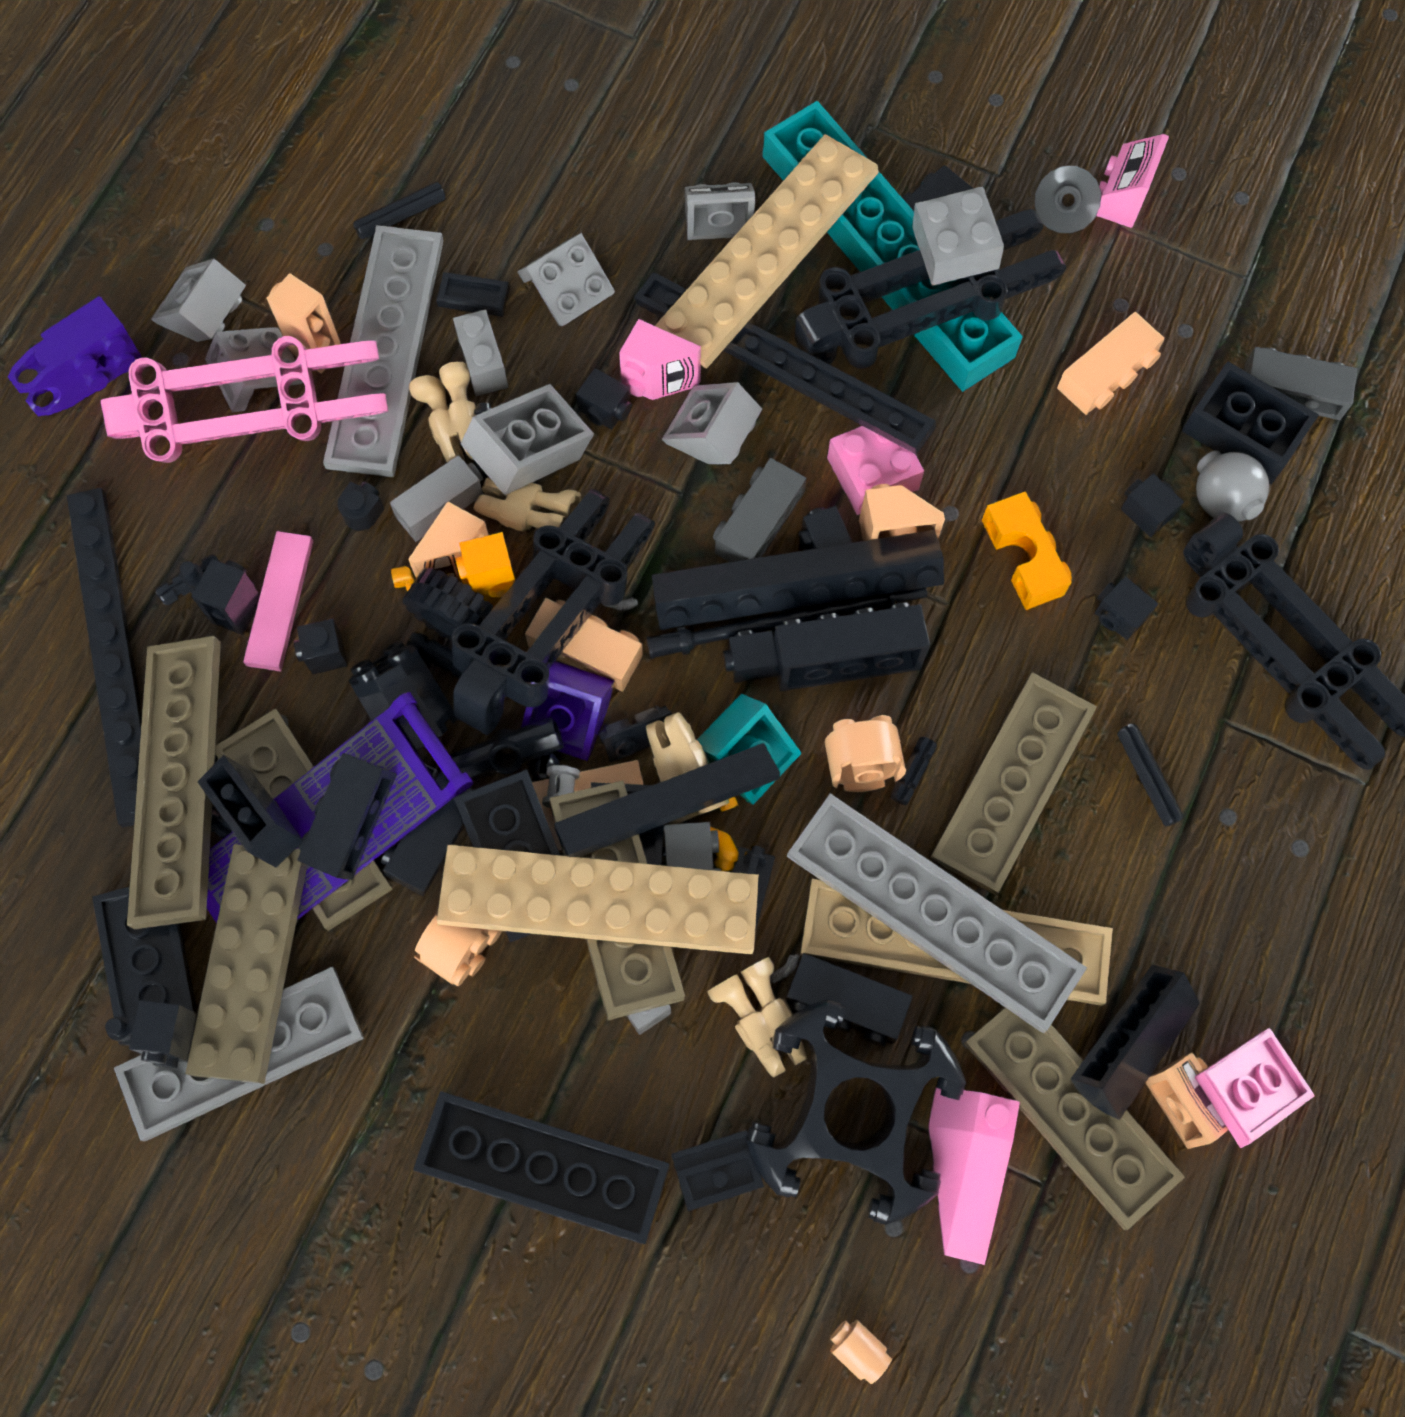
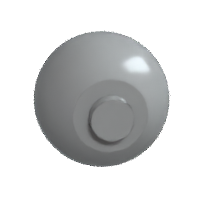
M1212 451L1199 461L1197 471L1200 474L1197 479L1196 493L1201 507L1208 515L1215 518L1224 512L1232 515L1240 522L1246 519L1251 520L1262 512L1269 493V479L1260 462L1244 453L1229 452L1221 454L1219 451Z

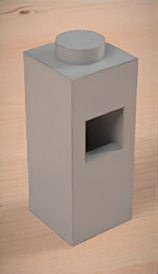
M458 455L392 500L390 504L397 520L413 540L417 542L424 537L447 502L464 509L476 501L479 495H483L480 484L483 477L473 463L467 465Z

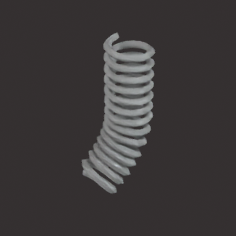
M631 597V599L622 600L619 604L613 605V607L610 606V608L615 607V609L619 610L620 607V610H622L623 607L625 611V609L628 610L637 606L638 603L636 599L634 601L633 597Z
M797 954L795 956L789 955L785 966L782 969L780 968V971L777 969L775 973L773 972V975L771 974V982L775 984L780 979L782 980L787 975L789 976V973L792 974L800 956Z

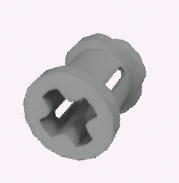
M551 765L547 767L546 774L549 776L547 796L543 797L542 804L545 807L551 808L549 803L551 797L574 792L575 780L579 778L580 770L564 765Z

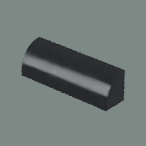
M1151 965L1071 1077L1072 1083L1081 1095L1109 1116L1118 1120L1121 1119L1199 1006L1200 1002L1184 972Z

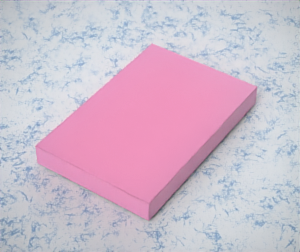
M1270 1028L1260 1032L1195 1076L1198 1084L1240 1148L1255 1141L1315 1096Z

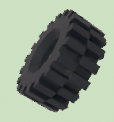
M423 568L402 599L403 605L407 606L406 609L410 613L415 614L414 617L418 621H423L426 627L437 631L438 635L443 638H449L451 642L452 633L455 628L465 623L479 626L493 609V605L489 601H485L483 599L484 596L479 592L471 590V586L466 583L462 584L458 581V578L452 575L449 577L445 572L441 570L436 571L433 568Z

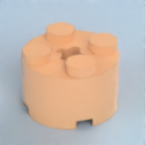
M881 715L871 720L855 722L852 719H843L833 724L834 731L826 737L825 747L832 785L835 788L838 787V784H843L844 791L847 792L872 791L885 787L884 780L894 776L896 782L905 775L906 769L898 729L892 724L890 716Z
M435 915L416 945L415 951L418 954L414 958L449 983L460 986L468 974L473 977L479 971L486 959L481 954L487 945L492 946L497 941L502 931L438 925L437 916Z

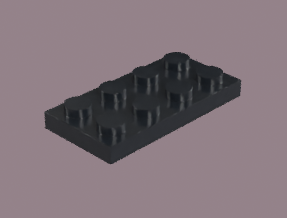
M130 887L93 896L113 1017L136 1018L139 1000L176 1004L198 1014L180 923L133 929L127 926ZM118 1042L119 1045L126 1046L122 1042Z

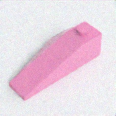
M935 1087L928 1132L932 1146L933 1171L941 1174L938 1210L944 1255L985 1265L1013 1144L1020 1102L965 1090L963 1095L960 1096V1100H955L940 1095L942 1089Z

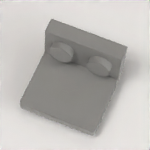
M582 233L568 239L517 271L524 283L532 280L559 326H564L615 293L614 288Z
M276 327L216 332L205 360L207 364H215L272 355L274 342L283 336ZM287 346L282 352V359L285 363H292L296 360ZM276 377L223 384L219 385L231 411L239 412L245 411L254 389L278 387ZM296 380L293 381L290 385L302 384L303 381Z

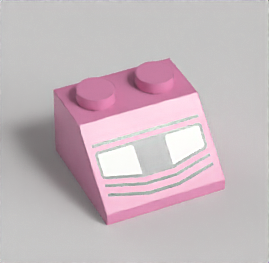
M1161 134L1125 143L1122 145L1118 157L1111 155L1104 175L1110 178L1108 183L1101 181L1099 185L1101 206L1096 216L1130 228L1133 227L1169 136Z
M638 319L619 352L622 383L630 387V394L655 400L692 389L693 386L699 385L701 382V346Z

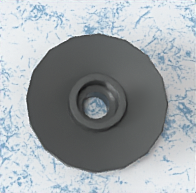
M1062 166L1050 171L1041 180L1035 193V209L1040 220L1047 228L1058 233H1074L1086 228L1095 219L1101 206V191L1097 180L1089 171L1078 166ZM1072 194L1074 196L1075 202L1072 206L1066 207L1063 205L1062 199L1064 195Z

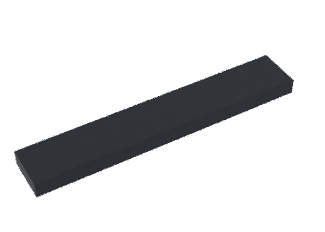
M762 743L554 823L555 831L566 855L569 858L581 857L776 781L780 778V771L765 744Z

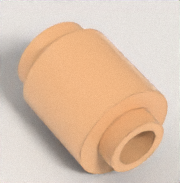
M845 1320L830 1337V1340L834 1343L831 1353L859 1380L866 1379L870 1384H873L882 1376L892 1361V1358L886 1353L887 1348L858 1320L851 1324Z

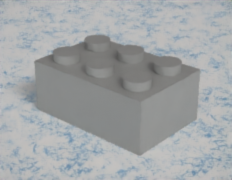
M548 384L473 416L461 445L501 492L507 495L580 460L594 433L553 386Z

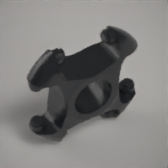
M825 999L813 1003L787 1018L775 1029L772 1040L774 1042L773 1049L786 1053H792L793 1048L799 1049L801 1038L806 1039L810 1046L811 1068L808 1091L796 1123L790 1134L782 1142L774 1144L776 1134L771 1132L772 1127L753 1121L746 1137L747 1145L758 1171L777 1196L780 1195L787 1198L797 1196L801 1178L796 1177V1170L787 1168V1166L793 1160L799 1158H820L849 1162L887 1181L888 1193L887 1195L878 1194L876 1199H871L867 1217L871 1218L874 1222L888 1225L914 1214L939 1194L941 1184L940 1173L922 1168L921 1173H914L912 1182L905 1180L903 1175L906 1128L924 1086L931 1078L938 1077L936 1088L942 1089L940 1095L960 1100V1096L964 1092L966 1080L962 1068L947 1041L935 1028L924 1025L921 1027L915 1026L911 1039V1044L915 1046V1051L921 1053L922 1057L916 1063L910 1065H886L866 1062L834 1048L825 1040L823 1028L834 1029L836 1024L841 1025L846 1006L841 1005L838 1001ZM854 1077L874 1080L883 1090L887 1102L886 1117L881 1128L871 1138L858 1143L843 1142L831 1136L824 1120L825 1103L831 1091L841 1082Z

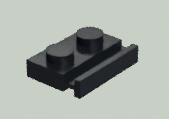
M747 1130L671 1154L688 1211L764 1187L760 1172L752 1159L747 1145Z

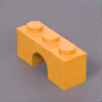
M1026 491L987 505L982 522L995 549L1015 545L1023 548L1030 557L1029 562L1017 566L1011 579L1025 610L1064 596L1071 584V572L1068 565L1064 561L1061 562L1056 552V542L1053 535L1049 531L1046 532L1041 523V513L1038 505L1034 501H1030Z
M503 532L459 542L462 556L455 557L462 583L468 584L472 587L471 590L483 595V599L489 601L493 608L515 582Z

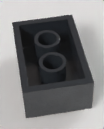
M1227 361L1192 412L1182 432L1210 449L1219 451L1221 454L1239 452L1255 458L1264 467L1268 475L1269 484L1272 485L1319 414Z

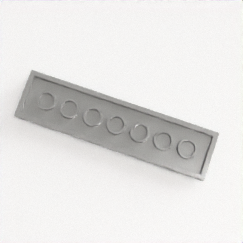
M376 225L350 343L376 341L379 360L345 366L338 399L384 393L386 394L388 412L332 421L323 461L326 469L386 477L395 476L411 399L409 383L415 379L444 241L442 233Z
M829 794L787 853L789 859L1042 1033L1048 1030L1087 969L1086 966L832 794Z

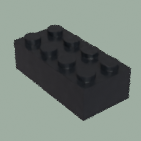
M898 603L890 606L889 609L874 611L872 608H864L855 611L853 615L840 617L838 614H825L818 617L817 620L802 622L800 619H791L783 622L780 626H776L774 644L778 660L777 679L779 690L781 692L921 670L930 647L921 604L910 606L909 603Z
M527 770L454 797L473 847L560 856ZM506 931L510 942L532 934Z

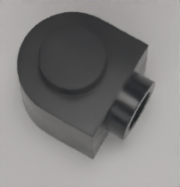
M350 481L338 499V509L345 524L353 530L363 531L369 529L384 511L382 501L378 497L380 493L371 484L362 482L359 486Z

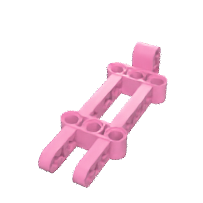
M284 336L274 342L272 355L168 371L162 364L152 359L139 358L129 368L132 394L100 400L107 436L116 439L141 437L145 454L150 459L164 463L173 462L180 457L182 444L287 429L291 436L299 440H313L321 431V423L388 412L386 394L384 393L317 403L312 371L379 360L376 341H361L306 349L296 338ZM290 345L297 346L299 350L297 360L292 363H285L282 359L283 350ZM147 367H154L156 379L153 383L145 385L142 381V372ZM276 377L282 408L178 424L172 392ZM301 380L305 384V393L300 398L293 399L289 395L288 388L293 381ZM154 402H160L163 406V414L157 420H152L148 414V409ZM308 415L311 418L312 427L307 433L299 434L295 429V421L299 416ZM166 437L170 442V449L165 455L160 456L156 452L155 444L159 438Z

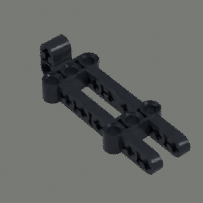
M1034 209L1024 210L996 221L1004 244L1003 250L1033 239L1043 229V223ZM920 250L852 276L843 268L832 267L825 270L820 278V304L805 310L796 319L795 342L799 349L829 365L837 356V347L841 346L848 362L852 366L860 369L868 368L875 363L879 347L971 312L982 320H994L1001 314L1005 299L1057 279L1066 270V265L1058 251H1047L1000 270L996 269L957 279L958 286L874 318L871 317L864 303L930 279ZM835 288V289H839L840 291H836V292H835V291H831V290H829V289ZM986 296H989V297H992V298H994V299L991 300V299H987V298H985V297H986ZM845 316H851V317H853V318H855V319L848 320V319H845V318H843V317H845ZM865 344L869 348H860L857 345Z
M591 489L559 528L546 525L536 530L533 539V560L479 626L465 623L455 628L452 633V662L455 667L464 672L454 689V717L485 735H489L502 717L505 696L526 707H537L543 704L548 697L549 668L600 603L606 606H613L623 600L628 575L627 568L649 540L655 526V521L640 513L635 514L607 551L603 552L584 541L605 515L610 498L595 489ZM554 578L575 589L527 652L505 641ZM527 682H535L537 684H528Z
M1222 512L1197 531L1183 550L1186 562L1201 577L1188 593L1186 607L1197 617H1208L1214 614L1289 693L1290 696L1285 702V710L1292 720L1299 723H1307L1314 720L1356 765L1366 770L1372 769L1385 757V750L1380 742L1338 698L1352 688L1396 734L1405 737V695L1376 667L1382 656L1380 648L1372 640L1365 638L1352 642L1274 562L1279 553V547L1275 539L1269 535L1257 534L1238 548L1236 545L1243 536L1242 527L1232 515ZM1252 552L1261 555L1263 560L1256 558ZM1226 572L1233 573L1238 580L1231 579ZM1252 584L1315 649L1327 664L1314 674L1238 594ZM1200 592L1209 594L1213 601L1203 598ZM1353 655H1356L1359 658H1361V660L1363 661V665L1359 664L1354 659ZM1327 675L1333 677L1337 681L1338 686L1330 683ZM1301 697L1309 699L1313 708L1305 705Z

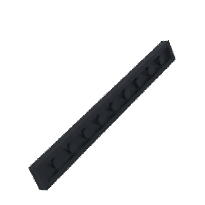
M653 272L634 299L637 305L662 318L687 289ZM750 322L745 324L723 350L916 455L936 428V421Z
M96 488L66 496L117 821L123 828L134 825L142 710L107 497L102 488Z

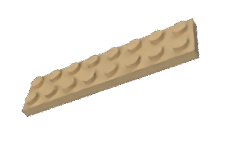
M825 134L655 326L701 346V365L707 369L879 173L878 165Z
M447 845L437 923L438 925L753 954L759 875Z
M818 879L811 880L800 955L803 956V953L820 959L969 983L823 881ZM1003 910L1087 967L1067 1000L1101 1006L1106 1004L1113 928Z

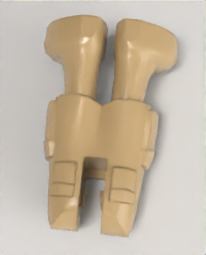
M456 361L447 363L440 368L441 381L436 377L425 375L417 377L409 383L411 396L420 402L427 403L433 411L430 417H428L429 426L433 438L439 444L447 463L458 455L465 462L459 439L462 442L473 416H476L474 414L476 406L474 402L467 400L466 395L470 382L467 364ZM445 388L448 390L450 397L452 399V403L450 404L449 409L446 401ZM465 450L467 456H468L471 460H474V459L470 456V454Z
M486 478L482 490L487 495H479L473 508L479 514L497 520L507 528L510 527L521 532H526L531 527L539 529L546 525L559 528L581 502V494L574 490L546 493L542 491L541 485L530 483L504 495L490 478ZM540 507H543L555 513L538 512Z
M680 712L667 716L664 722L658 720L646 725L648 740L654 755V766L657 769L661 782L710 764L702 745L695 739L690 724L687 723ZM729 799L668 822L667 825L678 824L694 816L712 811L728 804Z
M767 957L740 972L746 984L755 993L762 1007L760 1011H755L737 974L707 992L713 1002H726L733 1007L741 1019L735 1025L737 1032L744 1041V1044L755 1052L767 1072L774 1078L786 1071L778 1051L772 1048L774 1032L781 1023L793 1014L785 998H775L770 983L774 964ZM802 1041L800 1042L799 1049L793 1048L792 1053H787L794 1065L807 1059V1053Z

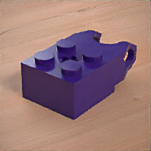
M98 296L41 333L40 335L44 340L31 347L15 363L8 375V379L19 393H29L25 401L37 416L52 415L73 407L94 392L101 391L109 382L123 373L129 372L131 364L135 360L142 358L123 324L102 298ZM33 369L37 371L38 375L32 382L25 384L18 382V377L24 370ZM49 391L53 393V401L48 406L39 407L36 405L39 395Z

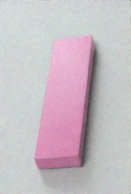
M276 531L243 661L248 667L282 671L312 550L313 539L311 536Z

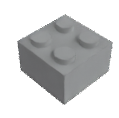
M983 186L915 203L912 228L932 286L999 269L1004 244Z

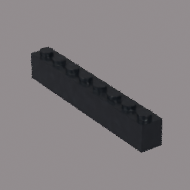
M935 530L654 574L652 575L660 630L944 585V557Z

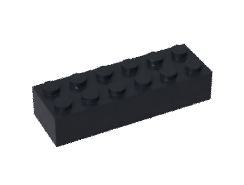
M440 1091L413 1170L646 1245L670 1164Z

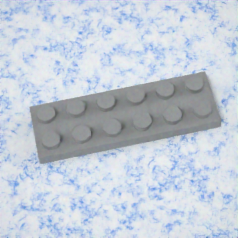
M330 967L283 989L265 1084L190 1076L185 1074L186 1062H178L177 1068L159 1067L153 1065V1063L141 1061L142 1055L114 1067L140 1141H148L364 1039V1036L338 973L334 967Z

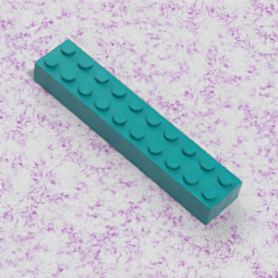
M818 101L764 132L763 158L783 181L825 134L860 155L866 156ZM880 172L827 231L829 236L860 272L920 250L912 228L914 211ZM930 279L882 296V298L892 310L958 286L956 280L932 286ZM971 312L913 334L962 392L1014 359L1023 338L1002 312L999 317L989 321L982 320Z

